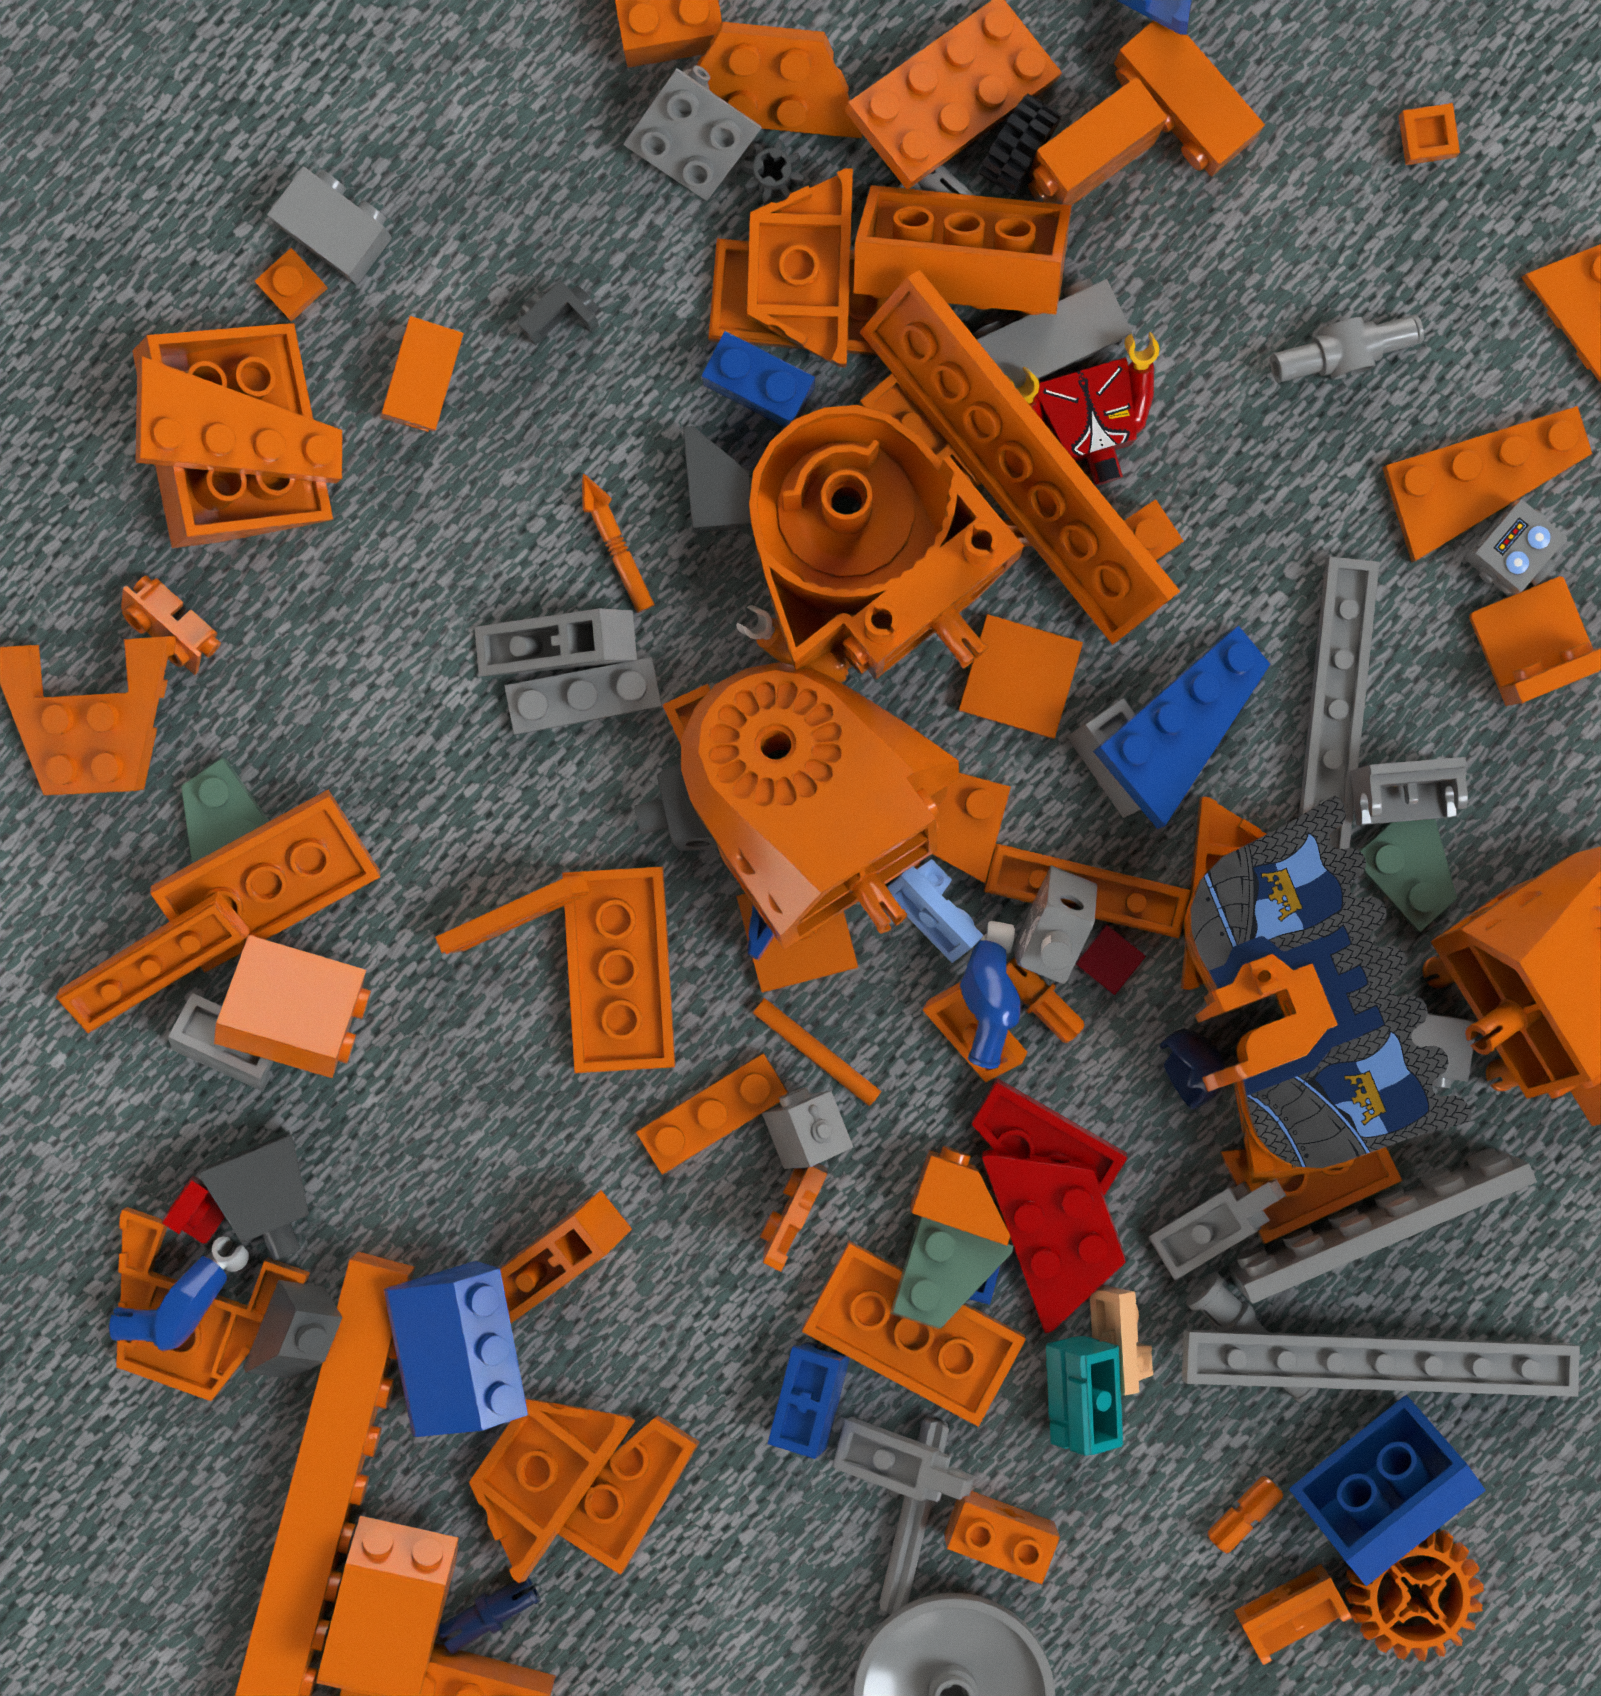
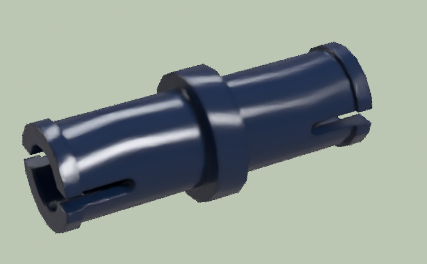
M529 1576L526 1581L518 1583L514 1580L489 1596L486 1593H482L475 1598L474 1605L446 1622L440 1623L438 1632L441 1639L457 1629L462 1630L459 1635L444 1643L447 1649L454 1654L460 1648L488 1631L495 1634L503 1629V1622L533 1604L539 1603L541 1599L536 1588L520 1598L516 1597L517 1593L533 1584Z

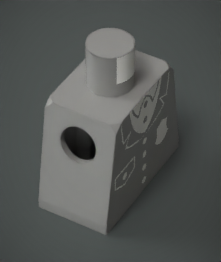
M1052 865L1050 866L1013 944L1012 949L1017 965L1059 983H1066L1095 922L1096 883ZM1060 899H1069L1075 902L1076 906L1069 908Z

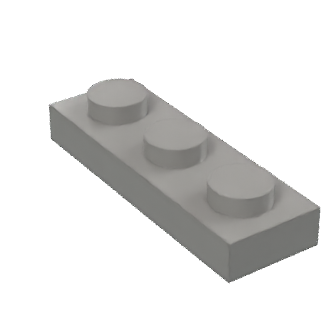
M652 657L504 685L514 735L662 707Z

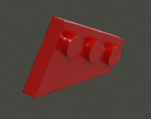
M999 1078L995 1080L972 1118V1126L994 1150L999 1151L1000 1155L1028 1159L1029 1155L1047 1157L1057 1163L1075 1161L1093 1164L1104 1195L1128 1158L1127 1152Z

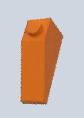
M602 1190L567 1214L500 1268L510 1323L606 1256L632 1230Z

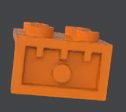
M1561 576L1473 611L1469 615L1505 706L1524 703L1601 671V647L1593 649L1566 581Z

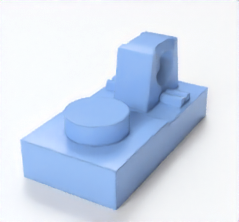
M931 859L918 869L914 866L909 868L887 888L900 907L906 911L907 917L953 963L968 952L984 935L975 927L968 913L955 907L949 899L946 900L942 896L952 879Z

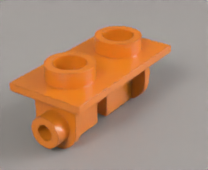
M147 575L142 577L133 587V591L128 586L124 587L121 609L128 624L137 632L142 634L147 632L152 637L175 636L174 655L168 656V660L177 667L184 665L190 672L196 675L199 671L202 653L206 657H210L221 645V642L216 639L217 632L192 610H189L177 621L173 615L183 607V602L157 578L151 580Z

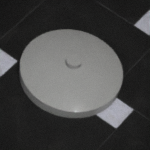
M940 1593L914 1600L902 1606L877 1627L867 1641L857 1663L853 1696H1055V1685L1052 1671L1041 1643L1027 1624L1015 1613L981 1596L966 1593Z

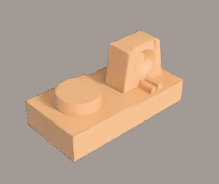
M1100 1286L1090 1296L1092 1338L1098 1339L1099 1342L1105 1341L1119 1346L1121 1395L1126 1396L1139 1393V1381L1153 1376L1152 1347L1136 1343L1138 1342L1137 1323L1139 1311L1136 1305L1135 1292L1110 1286Z

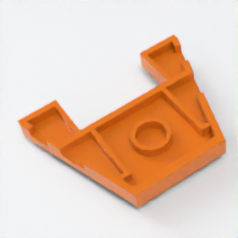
M175 636L124 639L128 692L44 697L39 645L0 647V685L43 795L144 790L157 733V727L153 726L159 698H164L168 680L164 679L168 656L174 655Z
M129 1207L122 1209L119 1221V1229H122V1250L119 1253L118 1272L121 1273V1298L118 1307L137 1310H157L171 1287L178 1281L153 1271L168 1227L162 1224L163 1219ZM268 1257L263 1262L248 1305L217 1295L194 1332L181 1346L171 1350L161 1351L153 1342L138 1340L117 1341L116 1368L212 1401L249 1355L278 1280L305 1284L310 1272L277 1260L272 1261Z

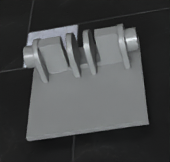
M694 66L691 70L686 69L684 72L676 68L623 145L708 201L759 133L762 126L712 93L708 85L710 75L704 68Z

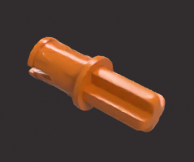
M1015 956L1006 964V973L1015 986L1020 1000L1027 1006L1025 1012L1027 1014L1033 1012L1062 1042L1068 1043L1072 1041L1083 1030L1085 1024L1053 991L1056 985L1054 983L1048 985L1037 973L1017 965Z

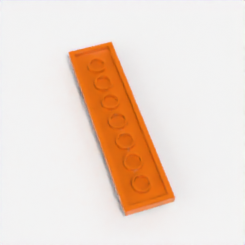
M919 269L908 276L859 333L1111 644H1115L1171 600L1180 590Z

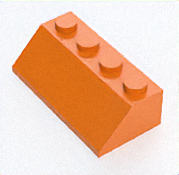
M871 185L855 239L854 293L871 295L878 299H887L908 276L920 269L946 303L969 305L976 309L997 308L1016 310L1030 315L1042 313L1056 315L1062 286L1072 205L915 189L906 190V188Z

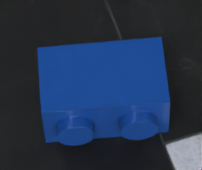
M724 331L702 374L705 387L783 427H787L794 419L801 416L815 388L814 376L727 331Z

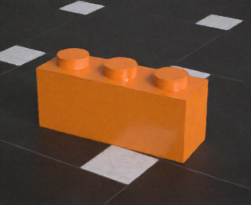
M1153 20L1119 50L1114 65L1118 68L1115 71L1117 79L1124 86L1138 76L1168 117L1162 131L1168 133L1171 130L1184 145L1181 147L1184 157L1196 170L1201 171L1204 168L1212 177L1252 143L1264 128L1265 124L1188 35L1178 34Z

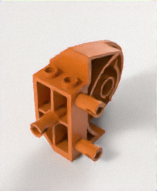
M860 405L824 407L796 418L769 442L753 471L749 500L751 526L773 608L795 670L836 648L842 642L845 646L842 652L856 671L862 675L868 670L875 680L934 633L938 635L956 657L963 669L973 663L972 659H974V656L978 659L989 648L981 641L959 613L977 600L1020 558L1024 546L950 456L943 458L941 462L919 435L890 414ZM849 496L855 498L861 507L859 511L853 514L844 515L837 513L832 506L840 497Z
M779 662L745 668L715 684L695 707L681 739V772L692 806L716 841L722 860L784 950L800 939H811V932L817 935L823 924L857 902H860L880 934L891 930L889 925L891 920L897 926L907 917L906 911L900 907L885 884L913 866L918 869L923 859L937 851L936 832L940 828L935 816L939 814V811L930 796L959 778V761L904 721L834 678L811 668L801 667L795 670L793 665ZM776 750L789 751L781 759L766 757L769 753Z
M1600 846L1565 857L1537 877L1507 888L1430 941L1439 956L1427 959L1422 968L1424 978L1436 973L1439 975V977L1427 982L1433 988L1440 989L1455 982L1479 1020L1466 1028V1039L1469 1041L1480 1033L1483 1035L1482 1038L1470 1045L1472 1049L1479 1054L1488 1055L1496 1048L1502 1059L1491 1061L1486 1068L1487 1081L1498 1077L1502 1078L1501 1081L1490 1085L1493 1089L1503 1092L1512 1087L1519 1086L1527 1099L1546 1093L1549 1094L1551 1099H1554L1570 1091L1591 1126L1601 1124Z

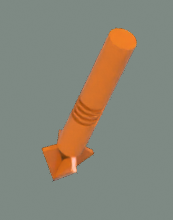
M583 474L582 508L584 512L591 513L604 543L607 542L606 547H609L607 550L611 552L610 556H613L612 561L636 612L640 613L655 606L630 551H627L628 546H625L626 542L622 541L624 538L620 537L622 533L608 505L612 499L587 475Z

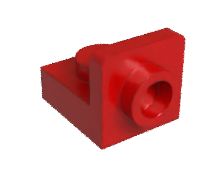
M193 1175L164 1215L162 1224L177 1234L184 1231L205 1244L210 1240L225 1216L203 1181Z

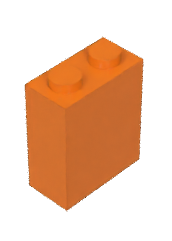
M1138 76L1037 150L1028 175L1032 180L1028 187L1037 202L1073 205L1155 144L1168 117Z
M248 935L216 1021L214 1044L333 1078L338 1061L348 1063L355 1043L356 1034L348 1032L353 1017L363 1019L369 1002L371 990L363 988L366 970Z

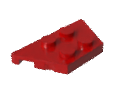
M991 1149L983 1151L982 1159L1042 1327L1045 1334L1050 1333L1126 1263L1125 1253L1094 1165L1075 1161L1057 1163L1050 1158L1029 1155V1159L1000 1155L998 1150Z

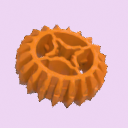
M1441 1530L1436 1535L1435 1532L1400 1559L1417 1555L1434 1557L1435 1559L1430 1563L1425 1560L1416 1567H1407L1397 1561L1368 1586L1361 1581L1352 1569L1347 1570V1579L1356 1585L1345 1591V1597L1349 1603L1355 1604L1349 1613L1355 1623H1362L1360 1632L1367 1640L1376 1638L1375 1645L1380 1651L1386 1653L1393 1647L1397 1658L1405 1660L1412 1649L1416 1658L1419 1661L1425 1662L1428 1648L1432 1647L1438 1656L1445 1657L1446 1648L1443 1644L1450 1639L1456 1646H1462L1463 1640L1457 1633L1460 1628L1475 1630V1623L1467 1615L1468 1613L1483 1611V1605L1478 1599L1473 1597L1484 1591L1482 1582L1479 1579L1473 1578L1479 1572V1567L1473 1559H1466L1469 1550L1463 1543L1453 1544L1454 1537L1447 1530ZM1388 1572L1392 1581L1391 1588L1383 1597L1384 1603L1378 1608L1377 1594L1379 1584L1384 1574ZM1450 1576V1596L1447 1604L1441 1611L1438 1605L1439 1593L1447 1585L1445 1580ZM1402 1577H1405L1412 1586L1414 1584L1418 1585L1422 1591L1420 1594L1427 1601V1605H1423L1417 1597L1413 1599L1407 1591L1408 1587L1401 1580ZM1414 1616H1422L1429 1620V1622L1418 1626H1400L1395 1624L1397 1621L1404 1623Z

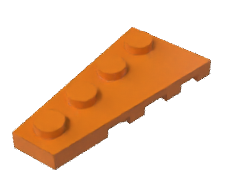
M143 356L137 361L136 463L326 483H337L342 480L341 429Z
M959 773L957 780L930 796L939 811L935 818L940 828L936 832L937 851L933 855L985 883L1011 786Z

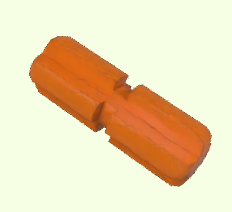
M1260 1477L1237 1501L1240 1505L1236 1509L1231 1507L1208 1530V1537L1221 1551L1225 1553L1231 1552L1253 1529L1251 1524L1254 1520L1260 1522L1282 1500V1491L1268 1477Z

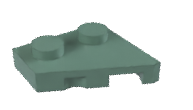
M221 758L181 786L192 863L269 822L226 758Z
M1435 819L1387 823L1358 849L1366 860V868L1364 870L1366 877L1415 931L1421 932L1457 899Z
M920 1216L890 1314L935 1329H941L1009 1257L1014 1246L1010 1244L1006 1246Z

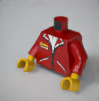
M1151 332L1148 334L1149 345L1143 351H1135V340L1132 334L1125 338V348L1132 360L1129 366L1127 358L1124 357L1039 383L1037 377L1027 367L1022 368L1026 374V380L1020 388L1016 389L1075 462L1087 459L1095 486L1107 484L1123 477L1115 450L1131 446L1137 439V434L1146 426L1154 397L1153 362L1157 359L1160 350ZM1006 375V377H1007V378L1011 381V383L1014 385L1013 381Z

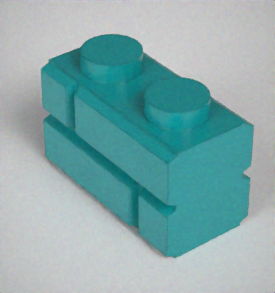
M1075 1336L1047 1343L1046 1369L1050 1444L1064 1449L1070 1448V1451L1084 1456L1095 1455L1122 1447L1123 1425L1119 1346L1105 1341L1099 1342L1098 1339L1088 1336Z

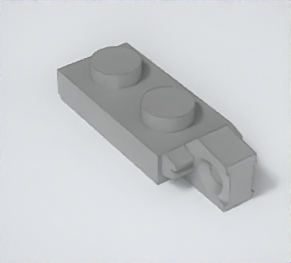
M1276 1178L1253 1192L1246 1182L1236 1187L1233 1185L1148 1238L1175 1281L1260 1230V1226L1270 1221L1263 1209L1285 1197L1286 1194Z
M854 1417L844 1420L832 1466L834 1469L918 1501L928 1499L938 1502L942 1494L961 1500L964 1496H970L975 1478L974 1475L955 1467H949L951 1456L941 1453L940 1449Z

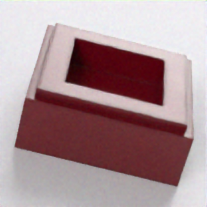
M1104 925L1079 956L1075 964L1109 992L1116 995L1146 956L1108 925Z

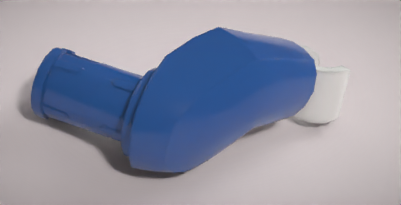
M996 921L988 922L987 932L975 945L960 984L963 998L969 1010L979 1021L968 1059L974 1065L988 1069L999 1067L1008 1029L1013 1028L1019 1023L1021 1012L1020 997L1006 973V954L1010 953L1013 946L1014 925Z
M219 1237L212 1245L214 1259L211 1260L202 1256L171 1287L157 1310L115 1308L113 1310L114 1315H111L109 1324L112 1340L153 1342L161 1351L181 1346L194 1332L227 1281L224 1269L235 1272L247 1264L249 1253L246 1248L240 1245L231 1256L225 1257L231 1249L233 1241L229 1237Z

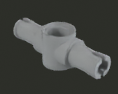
M1417 314L1377 325L1373 321L1364 323L1362 317L1346 319L1318 331L1319 336L1313 337L1309 344L1273 353L1270 356V367L1277 383L1317 372L1321 376L1330 374L1332 380L1342 379L1346 377L1348 372H1351V375H1356L1376 366L1375 361L1381 360L1385 353L1421 344L1424 341L1423 325Z

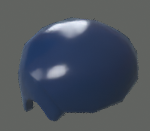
M1183 1028L1174 1031L1159 1045L1161 1049L1170 1047L1172 1053L1164 1062V1068L1175 1089L1190 1109L1194 1110L1204 1105L1221 1092L1223 1087L1207 1092L1202 1077L1225 1068L1221 1054L1210 1039L1192 1029Z

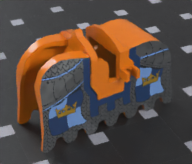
M1336 796L1327 799L1290 823L1223 856L1193 890L1184 916L1185 942L1191 960L1209 994L1204 996L1207 1006L1195 1015L1197 1022L1209 1020L1274 994L1284 1016L1280 1020L1253 1029L1240 1037L1235 1048L1238 1063L1202 1077L1206 1090L1210 1092L1235 1083L1241 1114L1252 1139L1264 1152L1276 1160L1297 1167L1325 1168L1343 1163L1421 1134L1465 1124L1471 1121L1472 1116L1470 1108L1464 1099L1455 1095L1440 1097L1433 1091L1432 1084L1434 1080L1446 1072L1449 1065L1448 1056L1442 1048L1435 1045L1420 1047L1412 1041L1411 1035L1413 1030L1424 1023L1427 1018V1005L1421 998L1416 996L1399 997L1391 991L1392 981L1404 973L1406 969L1407 958L1403 951L1397 947H1377L1371 942L1370 935L1372 931L1384 923L1387 916L1386 907L1381 900L1375 897L1357 898L1350 891L1352 881L1364 873L1366 860L1361 851L1357 849H1337L1330 843L1331 833L1341 827L1346 818L1344 805L1341 799Z

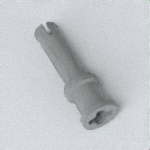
M1213 1272L1202 1279L1194 1287L1186 1300V1305L1192 1311L1200 1310L1217 1327L1216 1331L1268 1332L1255 1319L1256 1313L1254 1308L1247 1301L1240 1302L1222 1285L1224 1279L1217 1272ZM1284 1387L1298 1403L1306 1401L1316 1391L1315 1388Z

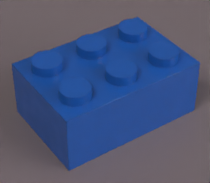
M1407 1394L1289 1488L1290 1492L1366 1586L1486 1491L1468 1464Z

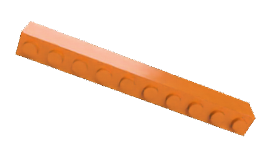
M357 1252L349 1259L337 1309L343 1318L325 1362L321 1366L235 1696H311L313 1693L318 1669L310 1667L314 1651H323L326 1644L331 1621L325 1620L323 1617L327 1601L335 1603L337 1600L343 1572L336 1571L340 1553H349L356 1530V1524L349 1523L353 1504L361 1506L369 1481V1476L361 1474L366 1456L374 1457L381 1436L382 1428L374 1426L378 1407L387 1408L394 1386V1379L387 1378L391 1359L397 1360L384 1288L411 1281L415 1270L414 1266Z

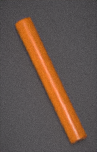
M766 998L753 1011L756 1017L866 1105L870 1106L881 1093L880 1089Z

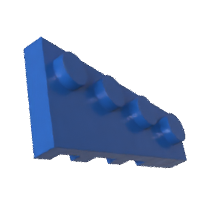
M1240 626L1228 632L1093 751L1157 829L1166 826L1270 666L1268 660Z

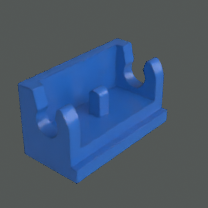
M806 1342L801 1346H792L768 1445L816 1459L827 1449L850 1357L837 1350L828 1352L817 1349V1344Z

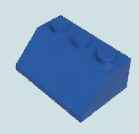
M473 1261L384 1288L412 1436L424 1437L483 1431L528 1415L500 1268Z

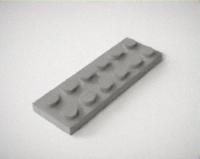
M1495 1148L1485 1149L1467 1158L1469 1165L1456 1171L1450 1172L1449 1168H1441L1424 1175L1421 1178L1423 1185L1404 1192L1403 1188L1399 1187L1379 1194L1375 1197L1376 1205L1358 1212L1356 1207L1341 1210L1328 1218L1330 1225L1312 1232L1310 1227L1294 1230L1282 1238L1284 1241L1283 1245L1267 1252L1264 1247H1256L1245 1251L1237 1256L1238 1264L1229 1267L1228 1270L1235 1287L1254 1304L1532 1185L1537 1180L1528 1162L1504 1151L1497 1153Z

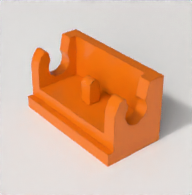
M409 316L381 412V419L429 432V430L436 431L464 333Z
M1322 1564L1234 1610L1263 1665L1272 1661L1270 1658L1271 1654L1340 1618L1342 1622H1345L1352 1618L1334 1582Z

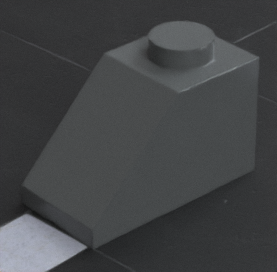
M694 426L683 427L694 534L752 528L749 508L751 485L748 471Z
M278 1280L243 1367L246 1373L293 1379L325 1362L343 1318L325 1287Z

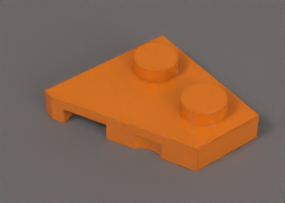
M818 1163L812 1167L804 1168V1170L801 1168L793 1169L782 1192L790 1196L781 1214L774 1210L771 1212L760 1234V1238L767 1241L763 1253L764 1264L780 1272L782 1271L788 1259L786 1254L798 1231H801L828 1174L827 1167Z

